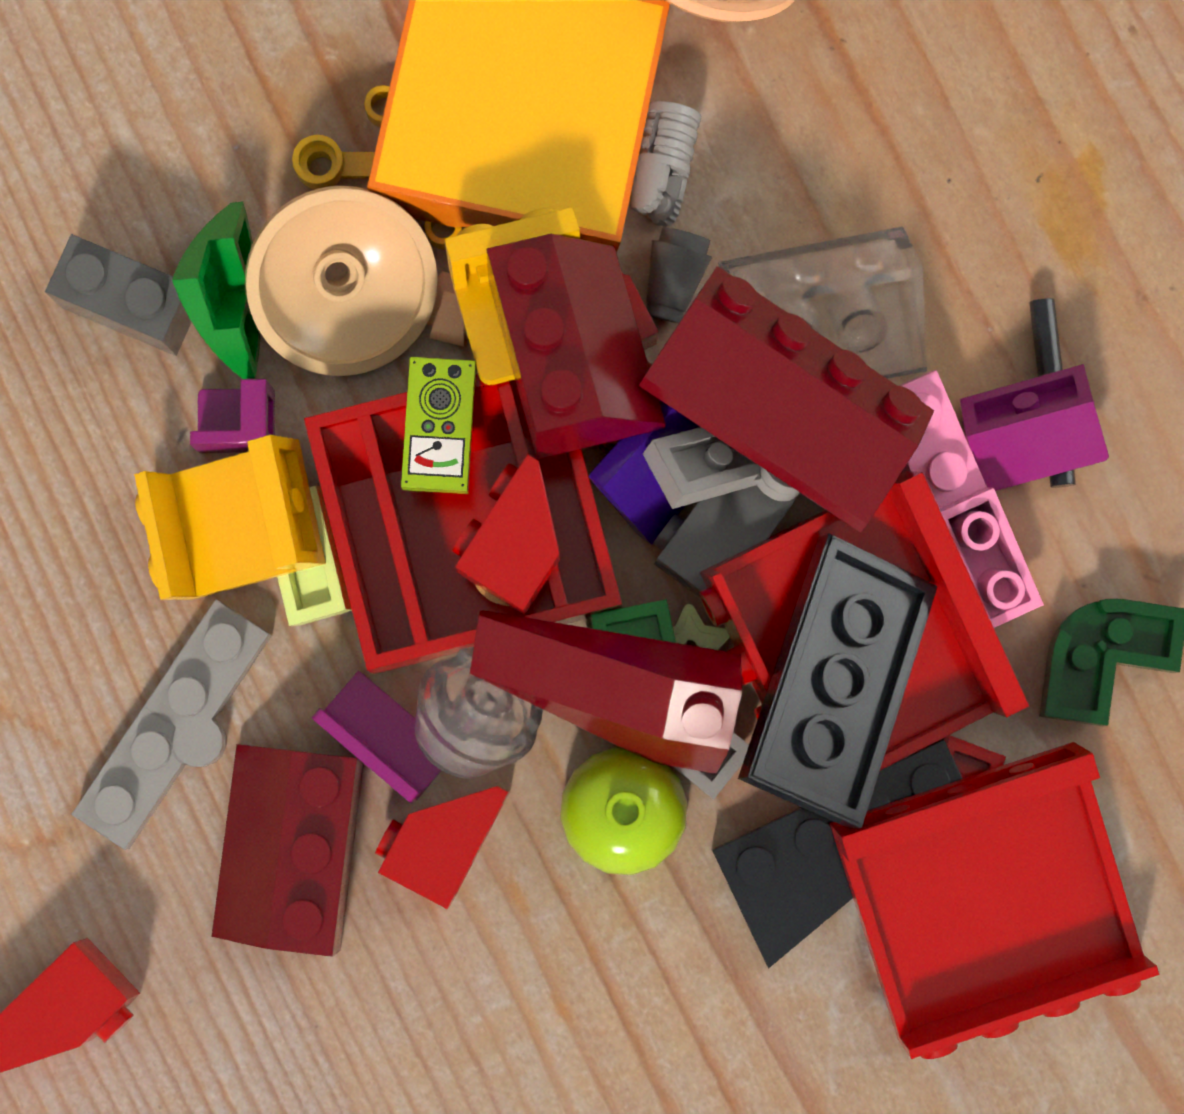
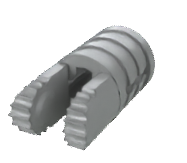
M666 101L649 103L629 200L631 209L644 215L648 213V218L652 222L663 227L672 226L679 216L687 179L690 174V162L693 160V147L697 141V128L701 122V114L698 111L682 104Z

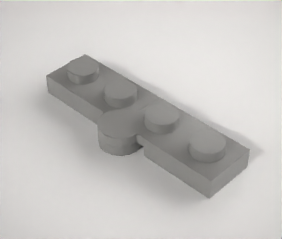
M702 427L654 439L643 453L672 509L756 485L765 495L777 501H790L800 493Z
M215 599L71 815L122 849H130L185 765L207 767L216 763L222 757L226 748V735L223 727L214 718L218 712L223 710L272 635Z

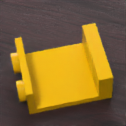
M267 435L247 441L249 451L172 474L150 471L134 474L138 491L135 499L136 511L146 529L151 554L148 560V569L154 585L158 588L160 600H193L326 564L299 439Z

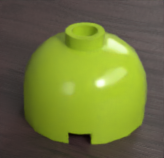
M614 747L591 755L573 771L562 792L560 820L567 842L584 862L605 873L634 875L655 868L675 851L686 829L688 803L680 779L668 765L654 763L621 747Z

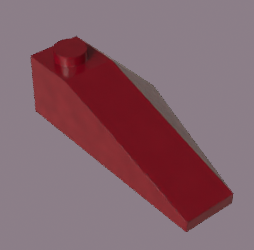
M480 610L470 667L471 675L651 762L717 774L730 749L742 695L741 654Z

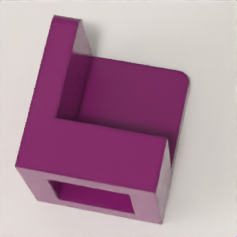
M266 379L241 380V389H202L198 392V431H190V445L199 453H245L249 451L247 441L267 435H275V390Z

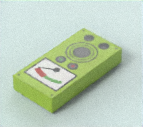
M410 357L401 481L402 490L468 494L476 361Z

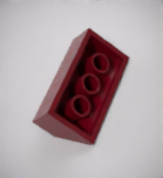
M716 266L638 385L860 533L867 526L918 448L935 411L923 403L913 391L896 385L867 366L860 356L852 351L840 348L813 330L803 318L786 312L756 292L749 282L740 277L732 276L719 266Z

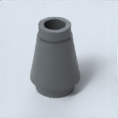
M662 227L659 241L652 240L646 299L648 302L646 308L651 317L677 324L680 322L712 259L711 256L707 255L711 240L679 229Z

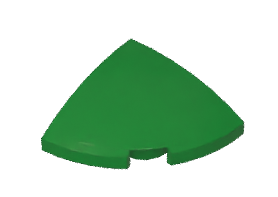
M243 201L231 202L202 228L184 252L172 281L189 319L211 350L242 379H253L256 377L258 367L260 331L253 320L246 297L245 272L253 241Z

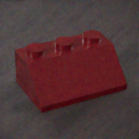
M551 233L487 248L488 282L536 458L550 457L664 429L666 423L659 399L638 386L649 370V365L614 246Z
M236 744L211 937L264 949L330 957L341 951L364 763L354 757Z

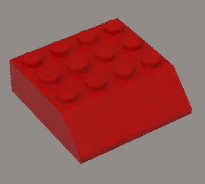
M476 374L468 494L402 490L407 392L304 418L367 671L370 673L378 674L474 649L480 610L570 624L589 619L591 614L620 609L622 607L582 450L578 449L541 459L536 458L515 380L487 385ZM527 454H529L540 463L560 553V561L524 616L510 606L500 605L488 600L479 592L473 582L458 574L455 566L461 557L452 551L470 521L474 518L483 524L497 501L489 497V493L507 464L511 463L519 468Z

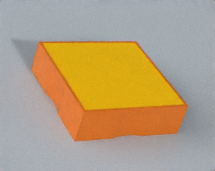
M409 0L367 190L390 198L403 207L414 219L455 228L469 227L475 224L497 226L520 220L526 213L535 209L553 208L557 211L573 207L580 228V239L614 246L617 254L623 234L670 3L665 0Z

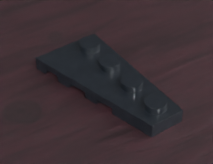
M945 741L935 742L880 770L868 810L963 779ZM802 807L712 849L768 969L853 899L830 823L834 821Z

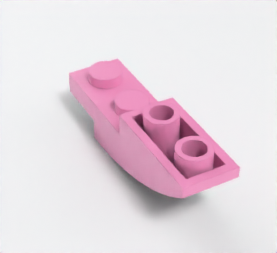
M937 370L929 371L898 385L913 391L923 403L935 410L918 448L903 471L923 472L993 628L1043 606L1042 599L994 488L987 487Z

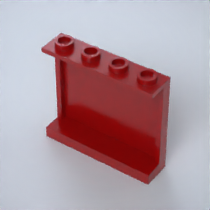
M902 471L861 533L829 511L824 510L700 572L707 586L706 589L699 592L703 607L715 627L722 624L725 625L734 644V647L726 652L741 654L742 684L752 683L761 704H763L818 537L830 533L938 586L880 770L993 712L1007 718L1029 707L923 472ZM762 705L754 708V713L757 719Z
M1071 742L868 810L862 828L849 829L836 822L830 823L897 1038L911 1059L919 1056L923 1059L944 1057L954 1052L958 1047V1043L981 1035L984 1038L1006 1036L1018 1029L1019 1022L1040 1015L1045 1017L1064 1016L1076 1011L1080 1007L1081 1001L1102 994L1106 996L1126 995L1139 989L1141 981L1160 975L1157 965L1143 954L1091 781L1100 778L1094 755L1077 743Z

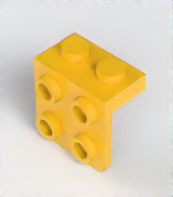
M573 207L557 211L553 208H539L526 213L517 221L497 226L475 224L464 228L457 236L445 238L449 272L473 358L476 361V369L480 380L487 385L515 380L488 282L486 249L551 233L580 239V228Z

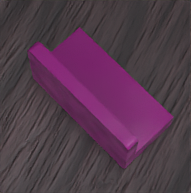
M1084 364L960 399L965 433L970 449L986 486L994 488L995 491L1104 462L1109 458Z
M359 670L325 709L319 708L311 717L410 803L418 800L457 754Z

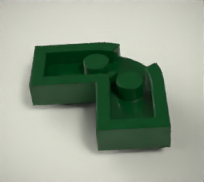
M1116 598L1099 600L1072 612L1056 629L1049 645L1039 717L1096 726H1108L1116 665L1167 673H1179L1184 646V608Z

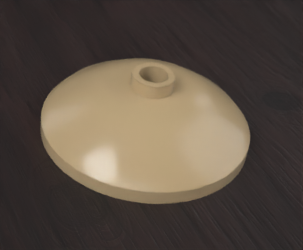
M329 186L315 189L295 197L284 204L265 222L257 234L248 255L245 272L248 306L258 330L268 344L294 365L311 372L330 376H349L366 373L390 363L403 354L417 340L429 321L434 308L438 285L437 267L432 247L414 218L390 198L365 188L354 186ZM335 262L346 264L347 272L343 278L336 281L326 278L325 273L329 265Z

